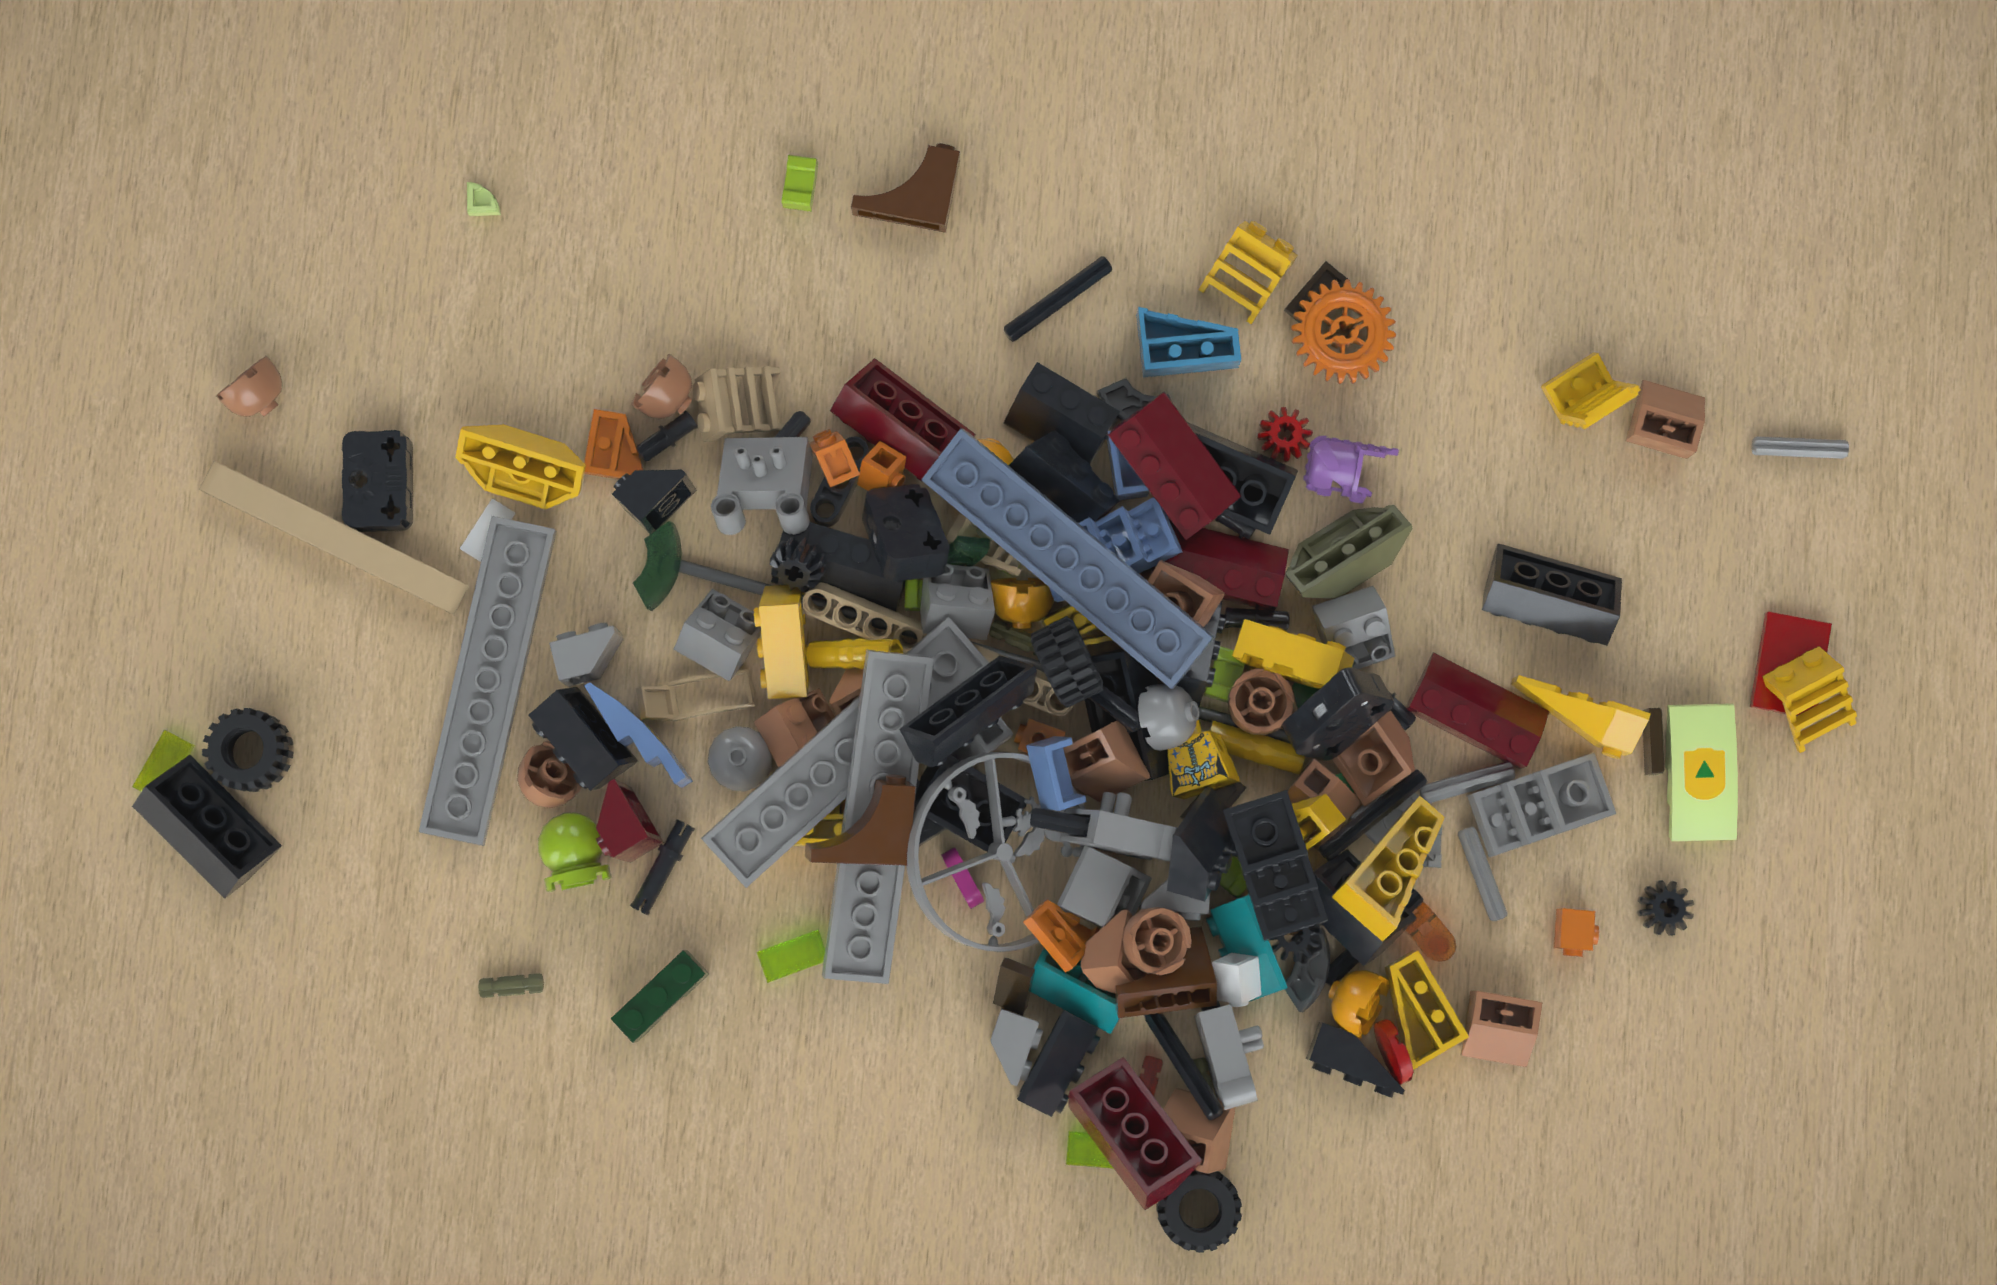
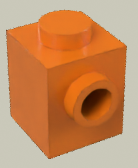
M879 441L862 459L857 485L867 491L874 488L902 486L905 481L903 471L907 457Z
M1029 719L1027 726L1020 724L1014 742L1019 744L1018 752L1028 755L1026 745L1053 736L1065 737L1066 732Z
M1556 909L1554 948L1563 949V955L1576 957H1583V951H1593V945H1597L1599 940V926L1595 925V911Z

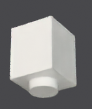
M1230 953L1212 962L1217 981V1001L1229 1002L1232 1007H1243L1248 1005L1250 1000L1261 995L1258 956Z

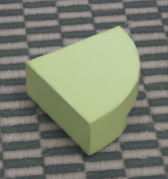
M467 182V213L469 216L501 215L499 203L489 190L480 184Z

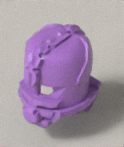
M1319 436L1312 440L1309 445L1310 452L1307 454L1308 463L1305 465L1306 474L1303 476V480L1307 484L1306 488L1309 491L1317 492L1318 495L1331 496L1332 491L1341 492V496L1349 497L1351 502L1363 503L1366 497L1372 496V492L1367 488L1358 486L1363 456L1368 455L1385 458L1386 455L1398 456L1399 450L1396 448L1389 449L1385 446L1378 447L1373 444L1366 445L1362 442H1351L1345 439L1339 440L1338 438ZM1334 480L1341 488L1331 487L1332 481Z

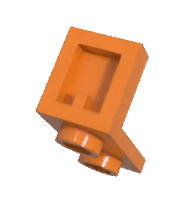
M828 429L813 436L814 441L809 443L810 448L816 456L830 488L860 475L847 443L838 431L831 432Z

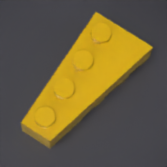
M1421 796L1402 813L1332 896L1334 900L1382 942L1397 929L1404 907L1409 902L1412 895L1411 891L1422 872L1427 854L1431 851L1445 818Z

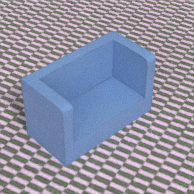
M1108 431L1106 440L1115 496L1120 501L1148 497V488L1108 436L1110 431Z
M1053 736L1026 745L1042 809L1061 811L1087 802L1085 795L1074 794L1063 749V747L1073 745L1071 737Z

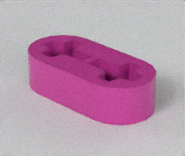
M955 847L941 854L948 868L963 862ZM967 869L952 874L970 909L985 902Z

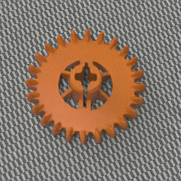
M1349 279L1344 281L1343 287H1340L1336 280H1332L1331 290L1324 284H1320V295L1314 291H1309L1308 297L1311 302L1305 300L1299 302V306L1305 312H1295L1293 314L1294 318L1301 321V323L1294 324L1290 328L1292 331L1300 333L1291 341L1293 344H1302V347L1296 352V356L1307 354L1308 357L1303 366L1316 364L1313 372L1314 376L1325 370L1326 382L1330 380L1333 374H1336L1338 384L1344 381L1345 375H1348L1350 382L1354 384L1357 380L1358 372L1366 380L1369 377L1368 367L1374 372H1378L1380 367L1377 360L1383 363L1388 361V357L1383 350L1392 351L1394 349V346L1387 339L1396 337L1394 331L1388 330V327L1394 325L1396 321L1385 317L1391 311V308L1380 307L1384 300L1383 296L1376 299L1372 298L1374 288L1363 292L1362 282H1358L1356 287L1352 288ZM1343 308L1342 316L1334 321L1326 316L1333 310ZM1348 309L1358 313L1361 317L1354 319L1347 316ZM1322 321L1329 326L1327 333L1321 335ZM1366 327L1367 336L1364 342L1358 338L1359 330ZM1339 328L1341 330L1352 329L1346 338L1344 335L1334 336ZM1352 343L1362 346L1356 352L1345 354V348H1348ZM1331 344V346L1340 349V353L1328 348V345Z

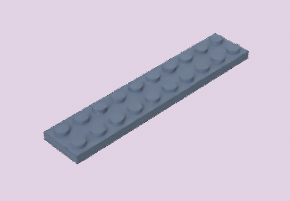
M965 429L958 431L922 478L925 484L1169 688H1175L1215 638V636Z

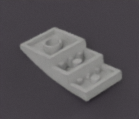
M1595 753L1467 796L1489 857L1616 814Z

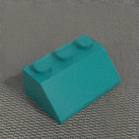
M1249 895L1209 910L1211 917L1206 918V922L1212 936H1219L1223 948L1218 949L1220 957L1230 953L1258 956L1261 995L1250 1001L1288 988L1269 940L1265 942L1263 940Z
M1043 948L1033 967L1035 974L1031 992L1111 1034L1120 1019L1116 1011V994L1096 988L1083 973L1081 960L1074 968L1065 973L1048 951Z

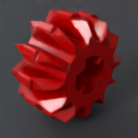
M1281 407L1280 417L1271 410L1268 413L1270 421L1261 420L1259 426L1265 431L1259 432L1257 439L1267 441L1261 447L1263 452L1268 451L1270 448L1274 450L1270 458L1275 460L1278 454L1282 453L1283 462L1286 463L1290 460V452L1296 459H1299L1302 456L1300 448L1309 449L1310 443L1304 438L1311 437L1313 431L1302 429L1308 424L1309 420L1308 418H1303L1298 421L1296 418L1299 415V410L1295 409L1291 416H1288L1286 407ZM1281 428H1284V432L1288 429L1292 433L1289 441H1286V437L1283 440L1278 437Z

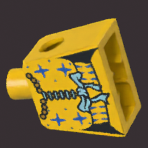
M1199 719L1196 721V727L1192 736L1178 747L1168 749L1170 785L1173 797L1184 800L1200 795L1206 786L1216 790L1240 782L1238 773L1221 736L1213 731L1202 732Z

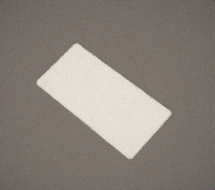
M491 499L460 549L481 562L491 517L495 516L512 520L515 512L498 501Z

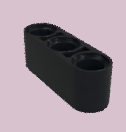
M856 436L845 439L849 449L857 446L864 451L861 459L854 461L860 472L862 459L869 453V448L862 438ZM859 475L849 479L848 485L843 489L830 488L824 477L810 506L811 514L817 524L831 527L839 521L857 486ZM823 503L832 504L835 508L834 513L828 518H822L817 515L818 507Z

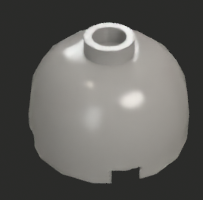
M1155 684L1145 687L1148 691L1140 694L1138 713L1141 728L1147 727L1151 736L1145 738L1147 743L1154 750L1159 751L1182 745L1192 736L1196 727V721L1199 719L1197 703L1179 686H1175L1173 689L1169 688L1166 684Z
M736 726L724 730L714 739L709 748L708 765L711 775L720 785L732 791L745 792L756 788L767 779L772 770L773 756L759 732L749 727Z

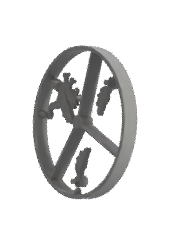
M989 752L968 757L954 764L938 776L923 794L913 814V826L908 843L906 867L909 883L919 907L938 930L954 941L966 946L985 951L1006 952L1023 949L1039 941L1032 933L1014 942L998 944L997 937H1001L1005 933V926L999 920L1006 909L1003 905L1005 899L1000 896L998 888H993L991 884L986 882L982 883L986 897V909L990 912L987 931L992 935L987 945L970 941L948 927L933 909L923 886L991 859L999 860L1026 917H1028L1034 909L1012 865L1015 858L1021 857L1024 854L1030 856L1034 850H1039L1040 843L1044 841V835L1051 841L1063 843L1064 846L1061 847V853L1064 857L1071 855L1080 857L1084 846L1080 845V847L1072 849L1069 842L1060 841L1061 833L1033 827L1032 831L1026 833L1032 828L1030 825L1032 810L1036 807L1041 808L1040 803L1037 804L1032 796L1029 800H1024L1026 804H1031V812L1025 811L1023 815L1021 814L1022 809L1019 808L1016 810V819L1013 816L1002 818L995 759L1014 758L1029 764L1030 760L1029 756L1024 754ZM984 761L994 842L989 846L988 853L921 878L919 870L920 835L927 813L943 788L949 790V799L958 805L960 809L959 816L965 825L968 838L974 839L976 829L980 826L978 820L980 812L976 810V804L965 799L966 791L963 788L952 787L951 780L967 768ZM1082 803L1070 808L1085 809V806ZM1015 825L1013 832L1019 831L1018 836L1020 837L1025 835L1022 843L1014 853L1012 847L1005 843L1003 830L1004 827ZM1060 907L1063 911L1068 912V913L1070 912V911H1068V910H1066V909Z

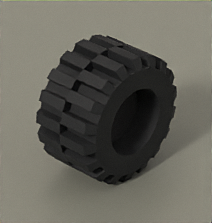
M1065 616L1031 633V643L1056 696L1064 706L1068 708L1103 691L1102 678L1073 620Z
M244 708V710L233 709L230 710V715L224 713L218 717L220 722L218 724L212 722L208 728L213 731L211 736L205 735L203 742L208 743V749H202V756L208 757L209 761L204 764L208 770L213 771L211 776L215 780L221 781L222 785L249 792L269 789L272 787L271 783L273 781L279 783L283 779L280 775L281 772H288L291 766L286 764L287 759H293L294 754L293 751L289 750V746L293 745L291 737L286 735L289 732L286 726L280 724V720L276 717L252 708ZM250 731L257 732L263 741L262 757L253 767L241 769L233 757L234 745L241 735Z
M1194 1170L1170 1195L1156 1203V1210L1160 1225L1172 1242L1185 1250H1195L1197 1253H1204V1250L1210 1249L1213 1251L1218 1249L1217 1246L1222 1243L1225 1245L1230 1241L1228 1238L1232 1234L1235 1235L1238 1230V1221H1241L1242 1217L1240 1213V1207H1242L1241 1199L1237 1194L1238 1191L1235 1186L1221 1172L1216 1171L1207 1174ZM1193 1189L1208 1190L1215 1196L1218 1202L1219 1210L1215 1220L1203 1228L1190 1227L1180 1216V1202L1184 1195Z

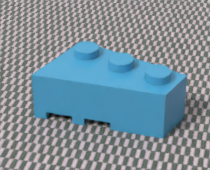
M1138 307L1136 318L1143 378L1239 368L1241 352L1237 328L1201 320H1189L1180 318L1178 315L1169 313L1167 315Z

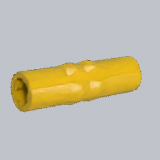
M859 638L855 640L812 641L807 647L806 659L811 668L864 669L866 649L903 654V647L898 639L868 640Z
M1216 721L1212 722L1210 731L1221 736L1229 754L1300 774L1305 756L1296 754L1290 743L1265 735H1251L1240 728Z

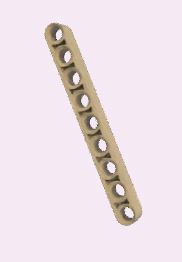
M213 461L199 488L200 491L453 615L469 587L441 571L216 461Z
M821 582L815 588H810L803 597V609L810 616L868 640L898 639L902 644L903 654L910 651L927 635L923 634L920 621L827 583ZM812 594H822L826 598L827 605L823 607L815 605L811 598ZM846 605L852 606L857 612V617L854 619L846 618L842 613V607ZM872 619H883L887 623V630L878 631L874 629L871 622ZM905 630H911L917 635L918 640L915 643H907L902 638L901 633ZM972 643L989 663L1001 655ZM1037 670L1035 682L1039 689L1025 698L1023 703L1056 716H1063L1069 713L1073 705L1067 708L1063 704L1055 703L1051 696L1055 692L1045 672Z

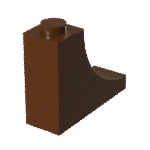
M943 143L936 144V147L928 145L926 155L920 167L901 186L878 195H853L851 204L852 215L946 233L960 164V151H956L955 147Z
M886 775V780H876L872 799L861 818L847 831L832 839L805 843V857L813 863L908 866L907 852L913 826L916 786L906 781V776Z
M1202 926L1190 928L1191 947L1187 948L1186 954L1183 957L1186 959L1183 965L1174 972L1164 975L1149 973L1138 980L1115 985L1118 1018L1217 1006V981Z

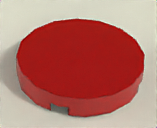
M1384 1019L1374 1024L1376 1042L1390 1074L1402 1085L1412 1080L1414 1073L1412 1062L1406 1045L1403 1042L1400 1043L1397 1037H1394L1399 1035V1031L1390 1020Z

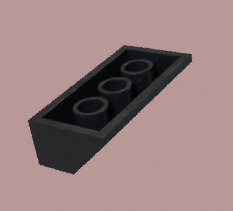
M1188 422L1241 494V497L1221 514L1270 535L1298 470Z
M812 522L800 534H788L783 530L779 543L781 541L787 542L792 536L799 542L806 537L807 544L814 545L818 543L817 552L825 553L824 563L826 564V571L819 583H827L897 612L905 587V580L889 581L884 578L869 539ZM772 576L771 582L778 584L779 577ZM814 593V594H812V595H816V596L825 598V597H824L822 594H820V593Z
M1497 543L1484 589L1482 610L1490 612L1495 616H1504L1521 621L1527 625L1550 629L1558 634H1567L1584 639L1590 643L1608 646L1620 618L1622 578Z
M1124 649L1092 655L1091 657L1102 678L1103 685L1138 712L1140 694L1148 691L1145 687L1157 684L1156 676ZM1089 698L1084 700L1092 733L1117 721ZM1147 727L1135 732H1131L1126 728L1150 775V778L1147 780H1153L1170 774L1168 749L1154 750L1147 743L1145 738L1151 737Z
M999 655L901 727L899 730L916 762L932 768L945 763L950 754L960 747L969 745L974 740V736L982 730L997 724L999 718L1009 710L1020 707L1024 699L1033 693L1037 675L1035 666Z
M188 755L147 784L132 806L224 899L246 883L282 846L191 755Z

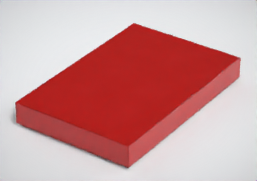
M1769 611L1765 613L1750 702L1751 708L1786 714L1782 700L1765 686L1763 676L1817 647H1821L1827 653L1832 623ZM1819 703L1816 704V705H1814V706H1812V707H1810V708H1808V709H1806V710H1804V711H1802L1801 713L1797 714L1796 716H1798V715H1800V714H1802V713H1804V712H1806V711L1812 709L1813 707L1819 705Z

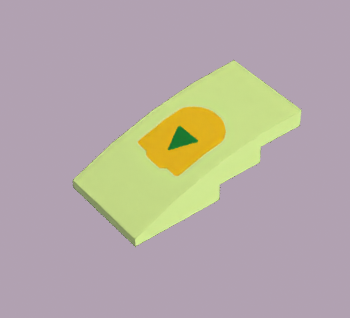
M1734 704L1668 705L1665 768L1668 770L1667 803L1670 806V840H1737L1738 767Z

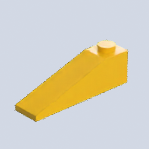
M1520 675L1514 677L1511 683L1512 686L1539 706L1548 710L1550 714L1596 747L1602 748V754L1616 759H1620L1621 755L1632 754L1651 713L1610 700L1607 703L1599 702V704L1593 703V698L1581 692L1569 691L1565 695L1561 693V687Z

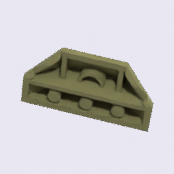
M1388 505L1385 508L1371 507L1352 510L1298 544L1290 567L1287 568L1285 573L1286 577L1304 598L1335 599L1341 597L1392 565L1413 529L1412 524L1395 505Z

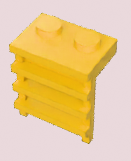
M1244 221L1237 226L1234 234L1225 245L1224 250L1215 261L1198 290L1204 293L1208 286L1212 285L1252 312L1246 322L1252 325L1279 281L1292 266L1298 255L1293 252L1294 247L1281 238L1274 240L1266 234L1267 229L1259 223ZM1231 252L1272 279L1268 288L1226 262L1225 259ZM1222 269L1262 295L1257 304L1216 278L1215 275L1218 270Z
M1596 352L1591 353L1541 385L1560 423L1563 425L1567 423L1568 426L1574 424L1576 428L1581 426L1582 429L1588 428L1638 396V392L1641 391L1636 384L1614 381L1599 353Z
M1821 647L1807 651L1802 656L1777 667L1774 671L1763 676L1765 686L1783 702L1796 749L1799 753L1806 751L1805 744L1847 722L1850 726H1853L1857 723L1855 719L1857 713L1851 705L1853 699L1847 691L1849 685L1843 677L1844 667ZM1839 692L1838 695H1836V696L1830 698L1829 700H1827V701H1825V702H1823V703H1821V704H1819V705L1813 707L1812 709H1810V710H1808V711H1806V712H1804V713H1802V714L1796 716L1797 714L1801 713L1802 711H1804V710H1806V709H1808V708H1810V707H1812V706L1818 704L1819 702H1821V701H1823V700H1825V699H1827V698H1829V697H1831V696H1833L1834 694H1836V693ZM1843 707L1842 710H1840V711H1838V712L1832 714L1831 716H1829V717H1827V718H1825V719H1823V720H1821V721L1815 723L1814 725H1812V726H1810V727H1808V728H1806V729L1800 731L1801 729L1807 727L1808 725H1810V724H1812V723H1814V722H1816V721H1818V720L1824 718L1825 716H1827V715H1829V714H1831V713H1833V712H1835V711H1837V710H1839L1840 708Z

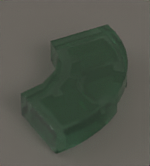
M668 521L644 539L647 547V562L642 574L633 582L645 607L650 611L658 607L668 596L680 570L682 557L681 541L678 530L671 521Z
M958 535L949 544L947 564L966 565L968 567L975 565L988 553L990 539Z

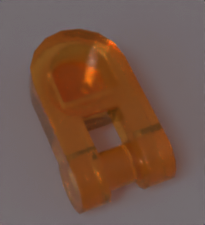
M1423 902L1416 908L1417 912L1414 915L1417 919L1404 932L1430 960L1436 962L1446 961L1456 951V940L1431 908ZM1427 922L1433 929L1423 936L1418 928Z

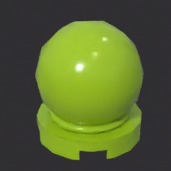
M562 813L551 818L543 826L538 838V852L543 864L552 871L551 876L544 879L547 892L555 891V885L561 884L562 890L594 884V880L599 875H602L603 880L612 878L609 865H601L598 862L603 853L596 841V838L600 837L596 829L597 825L589 817L579 813Z

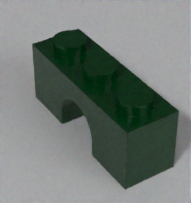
M683 950L610 1019L632 1043L638 1042L661 1020L669 1009L683 997H686L709 973L688 950Z

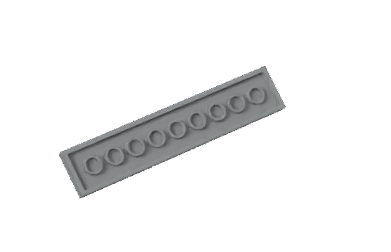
M495 516L491 517L420 823V833L485 846L557 532L553 528Z
M949 617L938 624L906 653L934 658L927 708L989 663ZM860 695L701 837L745 888L846 798Z
M866 649L841 834L851 828L866 811L874 793L876 780H886V775L906 776V781L916 786L919 762H916L899 729L927 709L934 658ZM837 863L822 970L824 979L889 984L905 866Z

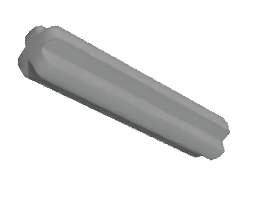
M1757 436L1752 440V453L1754 455L1843 459L1848 456L1849 443L1846 440Z
M1510 762L1500 763L1425 784L1420 788V796L1428 803L1436 802L1515 779V771Z
M1469 827L1459 831L1458 837L1489 919L1491 921H1498L1507 917L1505 905L1476 829Z

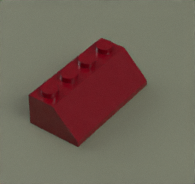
M876 358L844 384L830 409V412L865 437L868 442L876 446L881 441L906 456L904 468L915 475L921 482H923L922 478L960 429H965L973 437L976 435Z
M1165 391L1114 427L1108 434L1185 540L1212 522L1241 497L1239 491Z
M1169 519L1182 552L1164 562L1196 574L1225 592L1223 600L1251 607L1259 606V609L1275 611L1285 577L1289 549L1246 538L1240 539L1238 536L1202 528L1185 540L1174 523ZM1156 566L1151 568L1150 576L1152 575Z
M1434 652L1406 705V709L1416 717L1504 762H1510L1512 766L1518 769L1528 766L1542 737L1549 715L1548 710Z
M616 779L609 781L596 827L600 837L596 838V841L605 856L609 855L615 859L631 863L664 842L632 787Z
M1124 1057L1069 1091L1068 1107L1144 1210L1170 1195L1201 1163V1158Z

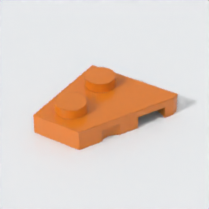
M594 409L584 461L586 465L584 474L620 479L626 473L631 475L635 470H643L626 414Z
M1049 900L1039 904L1023 921L1065 973L1074 968L1085 954L1087 941L1100 930L1097 927L1090 930L1079 924V917L1070 912L1063 911L1060 906Z

